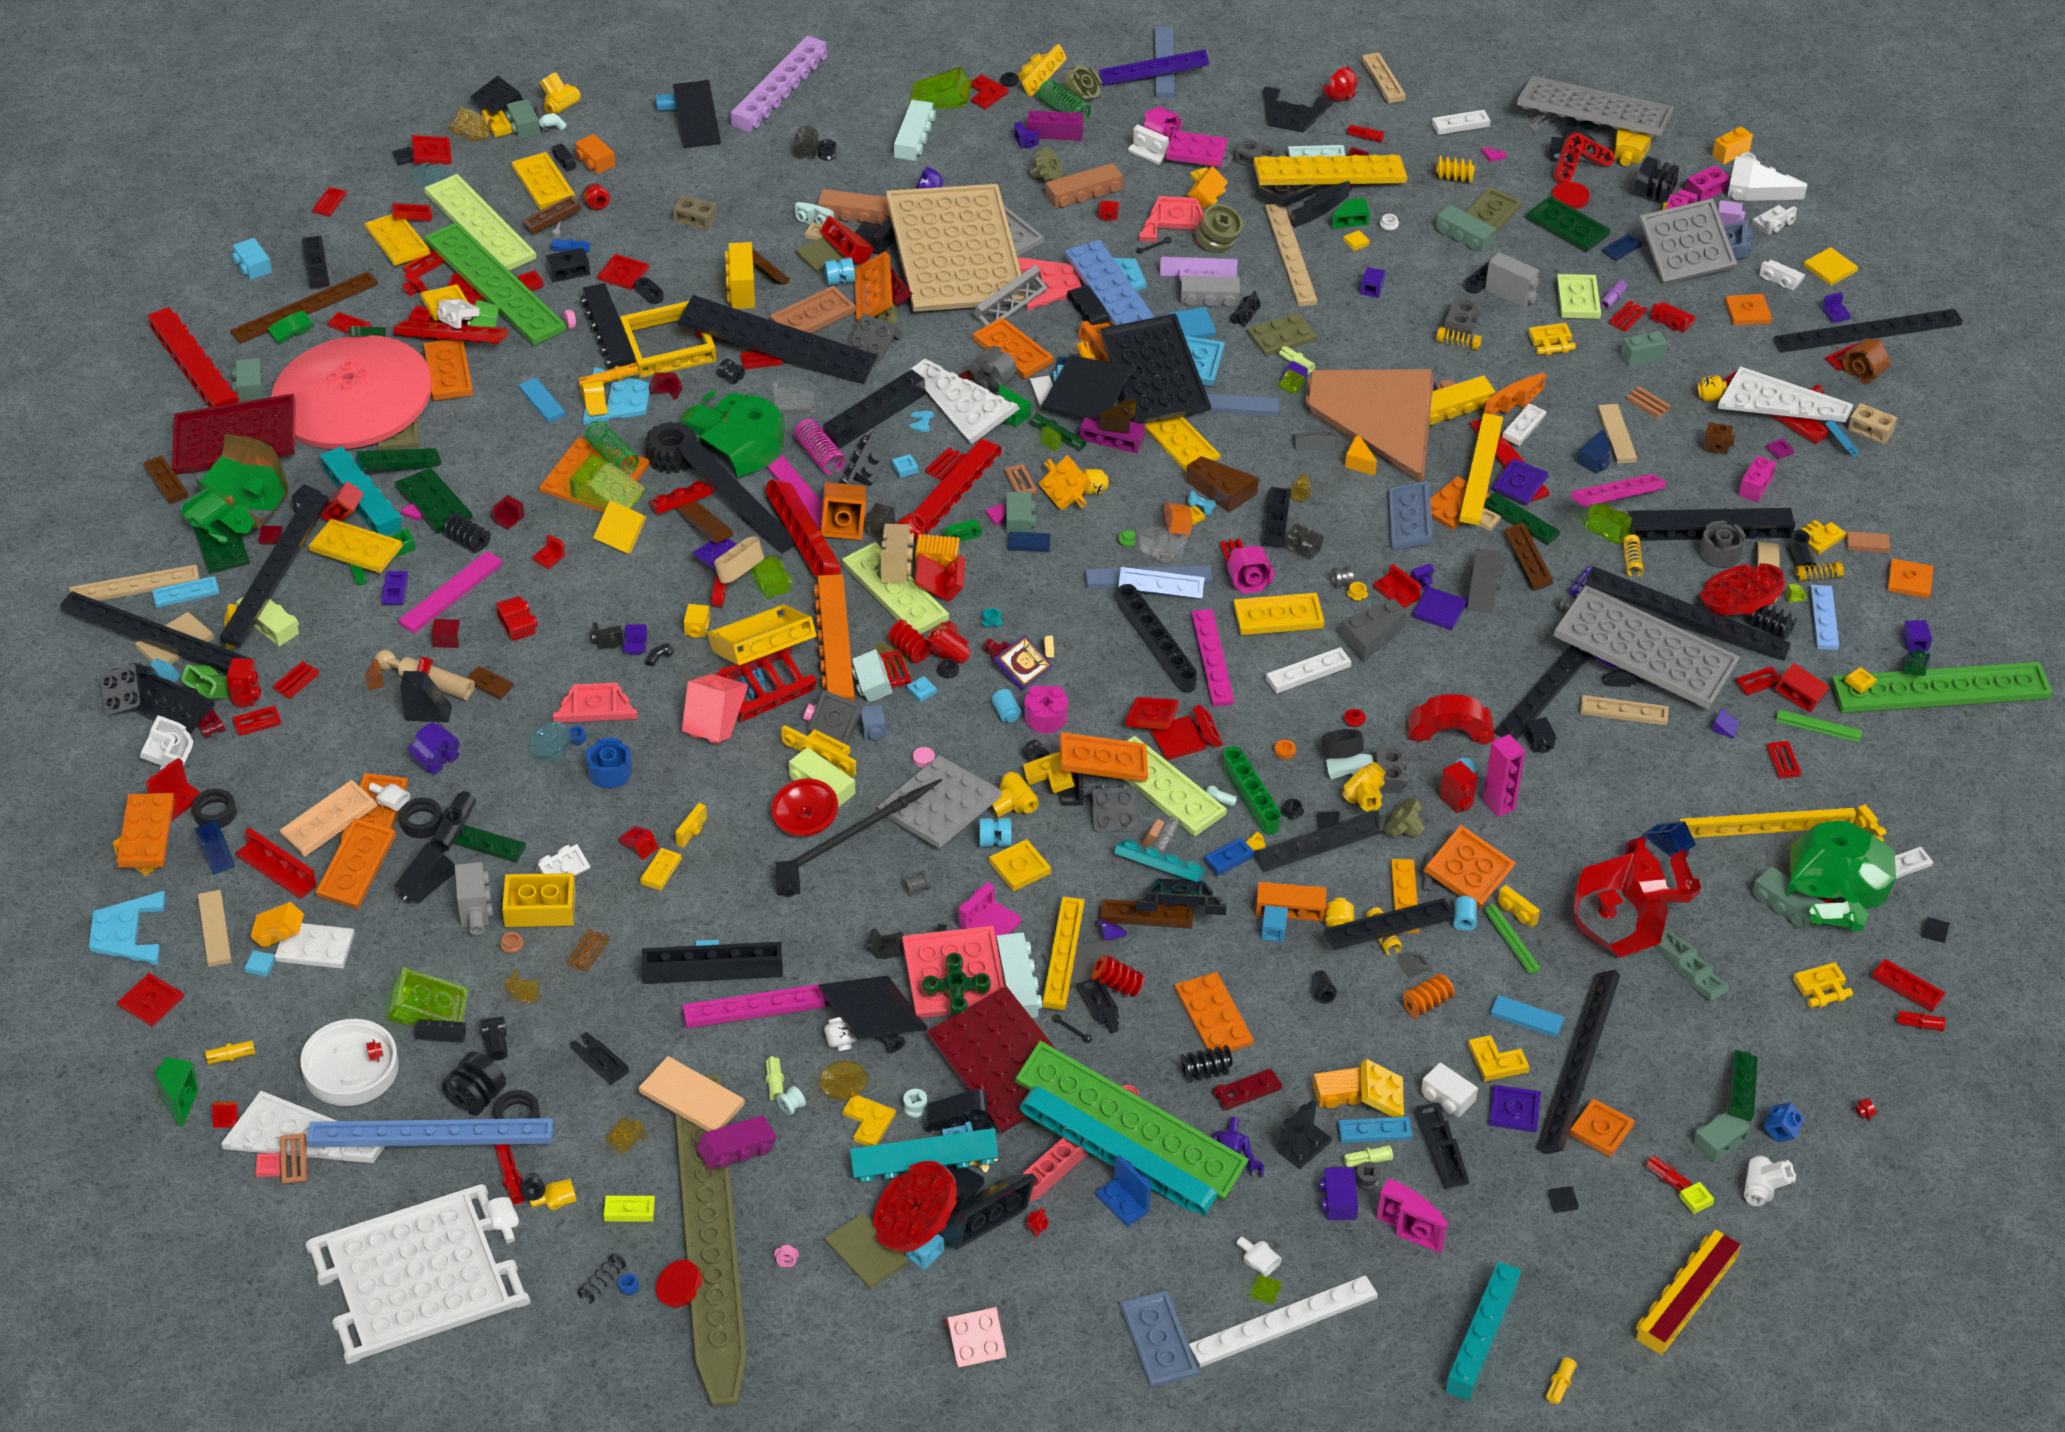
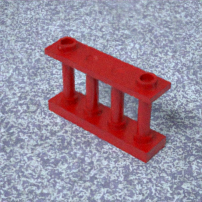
M793 645L741 665L736 664L729 668L723 667L716 673L718 676L732 680L745 675L758 696L757 699L750 702L746 701L745 698L743 699L737 717L739 723L815 690L817 680L814 675L802 676L790 656ZM782 659L794 677L795 682L789 685L784 684L771 663ZM763 667L775 685L776 690L771 693H765L752 671Z

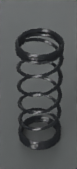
M612 1253L608 1257V1262L602 1263V1269H597L595 1276L589 1277V1283H583L582 1287L577 1290L578 1296L583 1299L582 1297L584 1296L581 1293L583 1291L591 1299L588 1303L592 1304L595 1301V1297L590 1290L584 1288V1285L589 1284L591 1287H595L599 1291L598 1294H601L600 1289L591 1284L590 1279L596 1277L598 1281L600 1279L604 1282V1287H607V1283L600 1277H597V1271L602 1270L604 1274L608 1273L612 1277L611 1280H614L613 1276L603 1269V1265L607 1263L610 1267L614 1266L619 1271L617 1273H620L619 1268L614 1265L616 1261L613 1257L622 1264L620 1269L626 1267L625 1260L620 1255Z

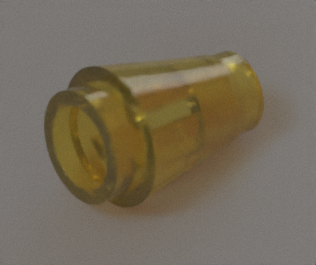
M1305 474L1299 475L1291 488V495L1296 501L1303 502L1311 495L1310 479Z

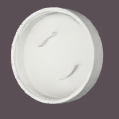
M345 1019L322 1027L309 1038L301 1053V1069L304 1082L309 1091L323 1102L338 1106L359 1105L377 1098L394 1082L399 1068L396 1044L390 1033L382 1026L363 1019ZM372 1039H375L376 1043L381 1042L384 1056L379 1057V1062L377 1060L370 1062L366 1043L373 1042Z

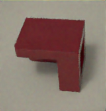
M509 495L505 496L491 508L492 521L506 530H509L525 517L523 503Z
M434 619L431 633L433 647L459 648L458 632L460 620Z

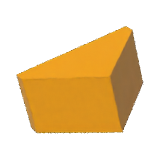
M1358 435L1346 454L1345 467L1375 475L1377 460L1361 436Z

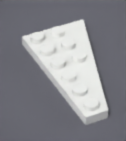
M923 359L911 368L925 378V391L971 445L1020 409L1016 403H1010L1003 397L996 396L990 393L989 390L967 379L964 380L958 377L957 374L950 373L927 359Z
M1740 366L1722 396L1718 409L1846 422L1853 409V404Z
M263 1091L259 1092L221 1143L222 1148L226 1150L281 1153L280 1136L305 1133L307 1157L374 1163L385 1147H308L307 1139L310 1122L336 1120ZM297 1139V1156H300L299 1139ZM291 1140L287 1141V1155H291Z

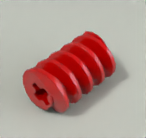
M905 619L897 621L890 629L888 634L889 642L915 664L925 660L932 653L929 649L927 638H924L921 633L913 629L912 625L907 624Z
M1110 955L1100 957L1091 974L1093 980L1099 978V983H1106V987L1109 989L1114 986V991L1116 993L1121 991V995L1124 997L1128 994L1131 997H1135L1144 982V975L1141 972H1136L1134 968L1128 967V965L1121 963Z

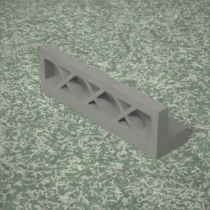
M1034 265L976 306L974 315L984 327L990 324L984 318L986 314H996L995 321L1001 317L1007 319L1048 289L1038 277L1040 269ZM1035 281L1040 289L1037 291L1028 290L1029 284ZM1016 293L1025 294V300L1016 301L1014 300V295ZM1000 304H1011L1010 310L1008 312L999 311Z

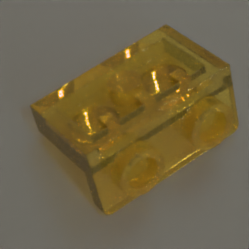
M460 106L454 123L448 121L447 125L453 127L452 131L458 134L468 133L467 137L477 141L478 138L485 140L493 119Z

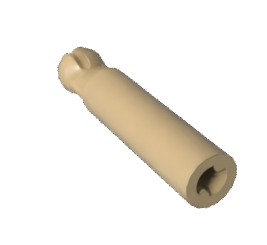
M381 650L375 656L381 670L397 669L399 677L403 676V671H416L419 664L418 660L409 657L403 658L402 661L397 660L395 655L389 650ZM431 666L429 677L441 692L463 700H467L473 693L475 688L473 680Z

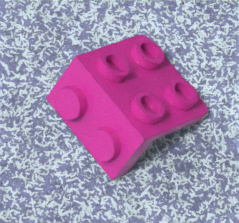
M989 882L982 888H978L967 902L965 901L960 905L958 910L960 928L993 926L995 937L997 935L1011 934L1021 924V917L995 901V886Z

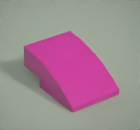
M1388 1178L1380 1193L1377 1219L1397 1227L1396 1236L1442 1253L1448 1222L1424 1197L1407 1186Z

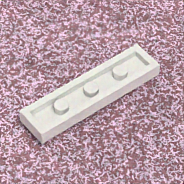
M1340 647L1267 673L1266 681L1277 694L1351 667V660Z

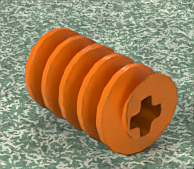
M1436 974L1433 978H1428L1418 986H1413L1411 989L1406 990L1403 993L1404 1006L1413 1019H1417L1419 1013L1421 1015L1426 1013V1009L1431 1011L1434 1009V1006L1439 1007L1441 1002L1446 1003L1448 997L1453 999L1455 996L1454 987L1446 976Z

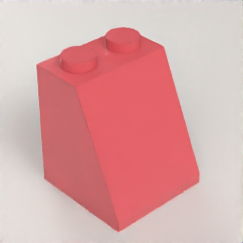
M708 674L688 681L682 731L690 733L691 737L707 738L709 742L716 744L729 739L748 684L714 674Z

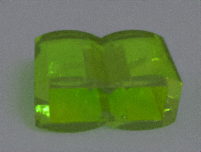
M1596 503L1589 508L1586 528L1597 535L1604 536L1613 543L1622 544L1624 538L1629 535L1632 518L1622 511L1614 510L1606 503Z
M775 555L765 557L751 568L752 574L766 599L790 592V585H792L791 576L785 572L782 560H778Z

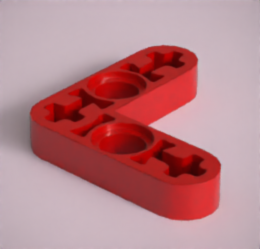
M1573 133L1565 139L1554 170V180L1557 183L1570 181L1580 156L1598 166H1609L1614 162L1613 152L1579 133ZM1574 138H1575V143H1577V145H1575V146H1573V145H1574V141H1572V139H1574ZM1588 145L1593 148L1592 155L1587 153L1586 148ZM1566 154H1570V155H1571V157H1572V162H1571V163H1568V162L1566 161V159H1565Z

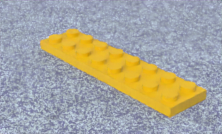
M1394 154L1371 156L1318 155L1306 157L1262 156L1254 157L1253 162L1259 185L1339 184L1345 181H1349L1350 184L1407 182V174L1401 156Z

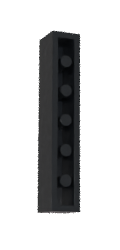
M601 283L582 287L581 305L586 307L587 319H591L590 326L592 332L596 331V342L601 344L600 351L602 356H606L605 363L607 369L635 363L634 352L606 284Z
M909 370L824 423V433L838 449H841L925 395V378L914 370Z
M780 941L642 948L644 984L783 977L782 943Z

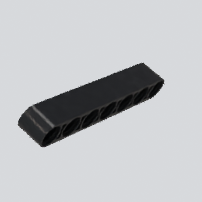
M1131 584L1121 585L1118 588L1117 600L1120 610L1176 687L1183 693L1193 692L1196 689L1197 671L1137 588Z

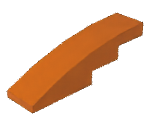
M1540 373L1524 378L1498 391L1486 400L1484 413L1496 415L1499 411L1507 414L1516 405L1524 408L1544 389L1547 374Z

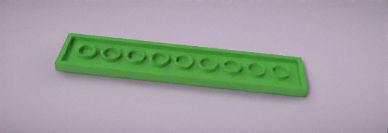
M458 222L425 236V242L488 303L499 305L498 312L533 346L566 331V324Z
M2040 662L1927 669L1925 676L1903 674V671L1869 673L1877 680L1875 685L1863 693H1859L1845 682L1848 675L1832 676L1831 684L1842 713L2051 699L2052 690Z
M1042 1041L1038 1043L1016 1077L1015 1082L1028 1090H1031L1033 1086H1039L1209 1185L1216 1191L1217 1198L1225 1201L1248 1163V1158Z

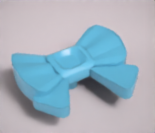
M915 411L910 414L911 417L919 419V422L909 424L910 428L921 432L930 431L928 423L934 417V412Z
M1194 490L1188 496V503L1191 507L1195 505L1197 507L1202 506L1205 515L1212 514L1211 511L1216 505L1215 501L1199 497Z

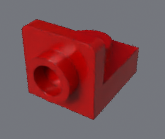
M1101 200L1098 219L1107 221L1117 220L1119 202Z
M550 534L546 536L547 545L532 556L534 562L548 570L565 557L564 543L559 538H555Z
M638 826L632 827L619 838L622 846L635 849L642 860L659 848L651 830Z

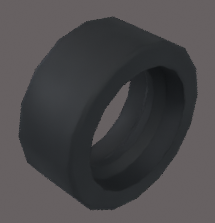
M1335 730L1324 734L1321 738L1323 755L1328 758H1348L1364 751L1363 736L1359 730Z
M213 788L199 793L192 803L195 822L205 829L215 830L224 828L235 819L237 814L234 797L224 789ZM220 802L228 806L223 812L216 815L201 813V810L210 803Z
M414 798L406 802L399 813L401 828L404 833L417 839L433 836L443 820L441 806L431 798ZM422 811L430 812L435 816L425 824H413L408 821L412 814Z
M509 1091L501 1095L494 1105L495 1119H506L503 1117V1112L508 1107L516 1104L530 1107L531 1114L525 1119L540 1118L539 1102L528 1091Z

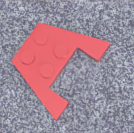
M1159 196L1149 219L1144 225L1143 231L1140 232L1139 241L1156 242L1157 228L1196 230L1203 215L1198 199Z
M1017 258L1021 273L1036 265L1040 269L1041 280L1048 287L1044 293L1026 305L1027 311L1041 305H1049V303L1057 300L1068 299V290L1081 287L1079 275L1071 264Z

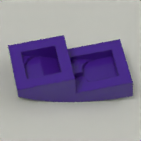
M386 571L382 605L404 604L408 581L407 571Z

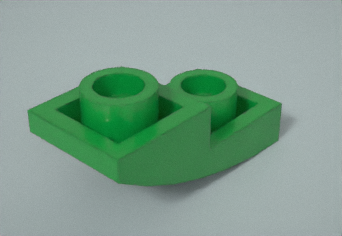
M300 311L281 319L267 329L276 341L281 344L294 334L302 335L313 327L314 323L304 311Z

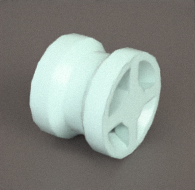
M795 1086L790 1087L787 1093H781L776 1097L778 1106L788 1116L792 1115L795 1109H801L806 1105L803 1094Z
M921 1089L908 1090L903 1098L904 1112L914 1118L923 1116L925 1114V1106L927 1105L926 1093Z

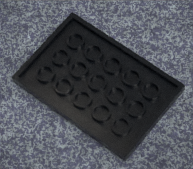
M1176 313L1100 328V335L1110 362L1133 367V371L1121 391L1124 400L1132 398L1136 401V415L1132 418V422L1147 424L1211 410L1210 401Z

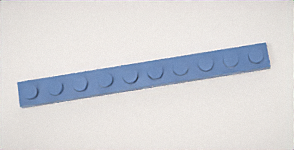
M553 1118L310 1122L307 1143L308 1147L552 1144L554 1124Z

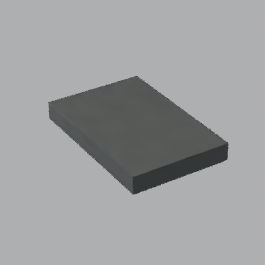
M1100 940L1077 946L1069 989L1077 988L1078 983L1092 979L1091 974L1094 966L1103 955H1110L1117 959L1110 940ZM1052 951L1044 953L1043 956L1048 970Z

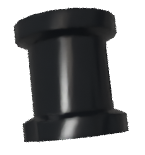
M898 1034L876 1037L877 1040L882 1041L887 1046L886 1049L891 1054L902 1049L906 1043L904 1037Z

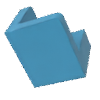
M1265 905L1261 939L1284 942L1287 908Z

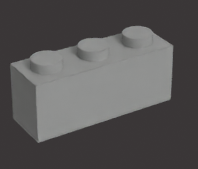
M1182 276L1181 304L1190 306H1239L1240 277Z

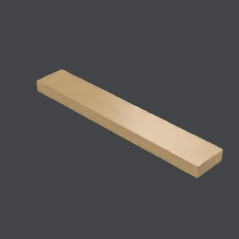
M197 565L73 586L69 587L70 593L74 591L100 601L150 592L153 589L199 580Z

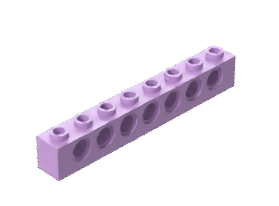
M807 35L731 112V126L747 132L758 128L760 122L764 118H768L774 108H778L780 102L786 99L793 89L798 87L802 79L805 80L811 70H815L821 60L826 59V42Z

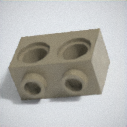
M683 195L673 207L674 222L708 231L718 217L716 203Z

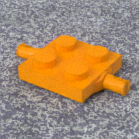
M1068 455L1057 465L1051 459L1046 460L1047 462L1044 465L1050 472L1038 483L1061 510L1066 509L1075 501L1080 508L1085 507L1083 504L1087 505V501L1081 495L1092 483Z

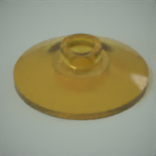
M852 1061L832 1063L823 1070L820 1077L823 1091L829 1096L838 1099H848L859 1095L868 1083L865 1069Z

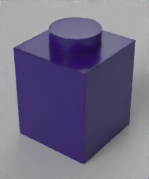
M1367 267L1362 279L1360 294L1379 298L1384 285L1385 270Z
M1905 621L1902 636L1907 651H1929L1932 636L1927 621Z

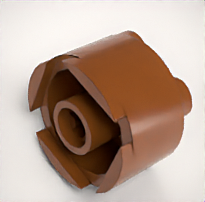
M1866 338L1846 351L1845 358H1843V366L1847 374L1850 376L1854 374L1862 379L1860 382L1863 384L1871 383L1891 366V360L1884 349V344L1879 339Z

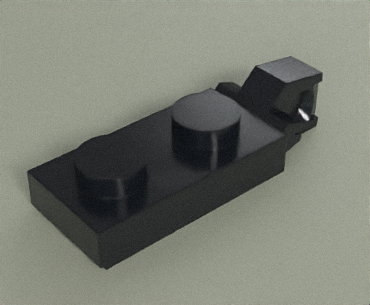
M1099 978L1078 983V990L1096 1021L1100 1025L1105 1023L1110 1034L1118 1032V1007L1105 985L1099 983Z

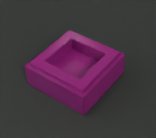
M1783 438L1766 445V449L1777 460L1790 456L1795 451Z

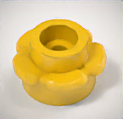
M1361 582L1352 583L1347 591V595L1356 601H1360L1362 598L1365 599L1368 596L1366 585Z

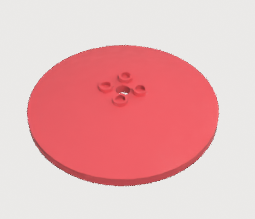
M348 336L319 344L296 357L277 377L271 397L294 393L296 399L295 440L306 445L324 449H335L340 446L344 449H352L383 441L399 433L415 421L423 412L430 399L432 378L425 359L411 346L399 340L383 336Z

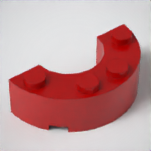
M1444 694L1427 699V703L1421 706L1418 704L1411 711L1407 719L1408 740L1418 742L1430 741L1436 732L1448 728L1466 731L1472 737L1473 742L1489 744L1495 740L1492 713L1488 707H1483L1479 700L1466 695Z

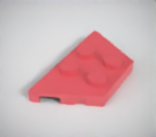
M618 683L574 684L569 690V695L561 702L559 711L553 714L554 723L638 719L636 708H632L628 697L622 693Z

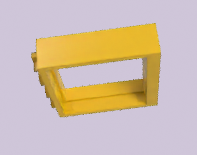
M689 301L620 316L621 323L635 355L640 378L653 375L654 372H669L716 362V348L711 335L701 333L705 342L703 345L642 359L632 331L679 320Z
M785 604L707 632L712 651L737 665L747 663L817 636L812 617ZM782 609L783 615L778 616L776 611ZM742 646L743 650L738 651L737 647Z

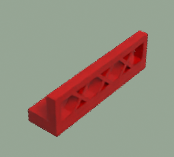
M250 827L245 831L247 844L236 852V857L300 900L317 886L312 868Z

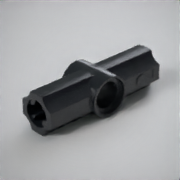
M462 791L458 793L451 806L442 813L443 820L430 841V844L442 853L449 851L456 837L464 832V823L476 804V798L470 792Z

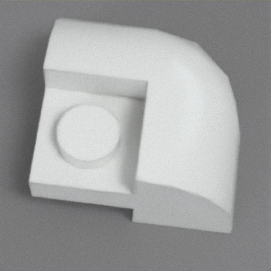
M158 715L141 751L140 758L161 765L160 770L177 758L182 759L184 766L191 752L193 740L186 731L185 726Z

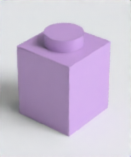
M1720 200L1718 213L1723 225L1744 221L1745 211H1742L1743 203Z

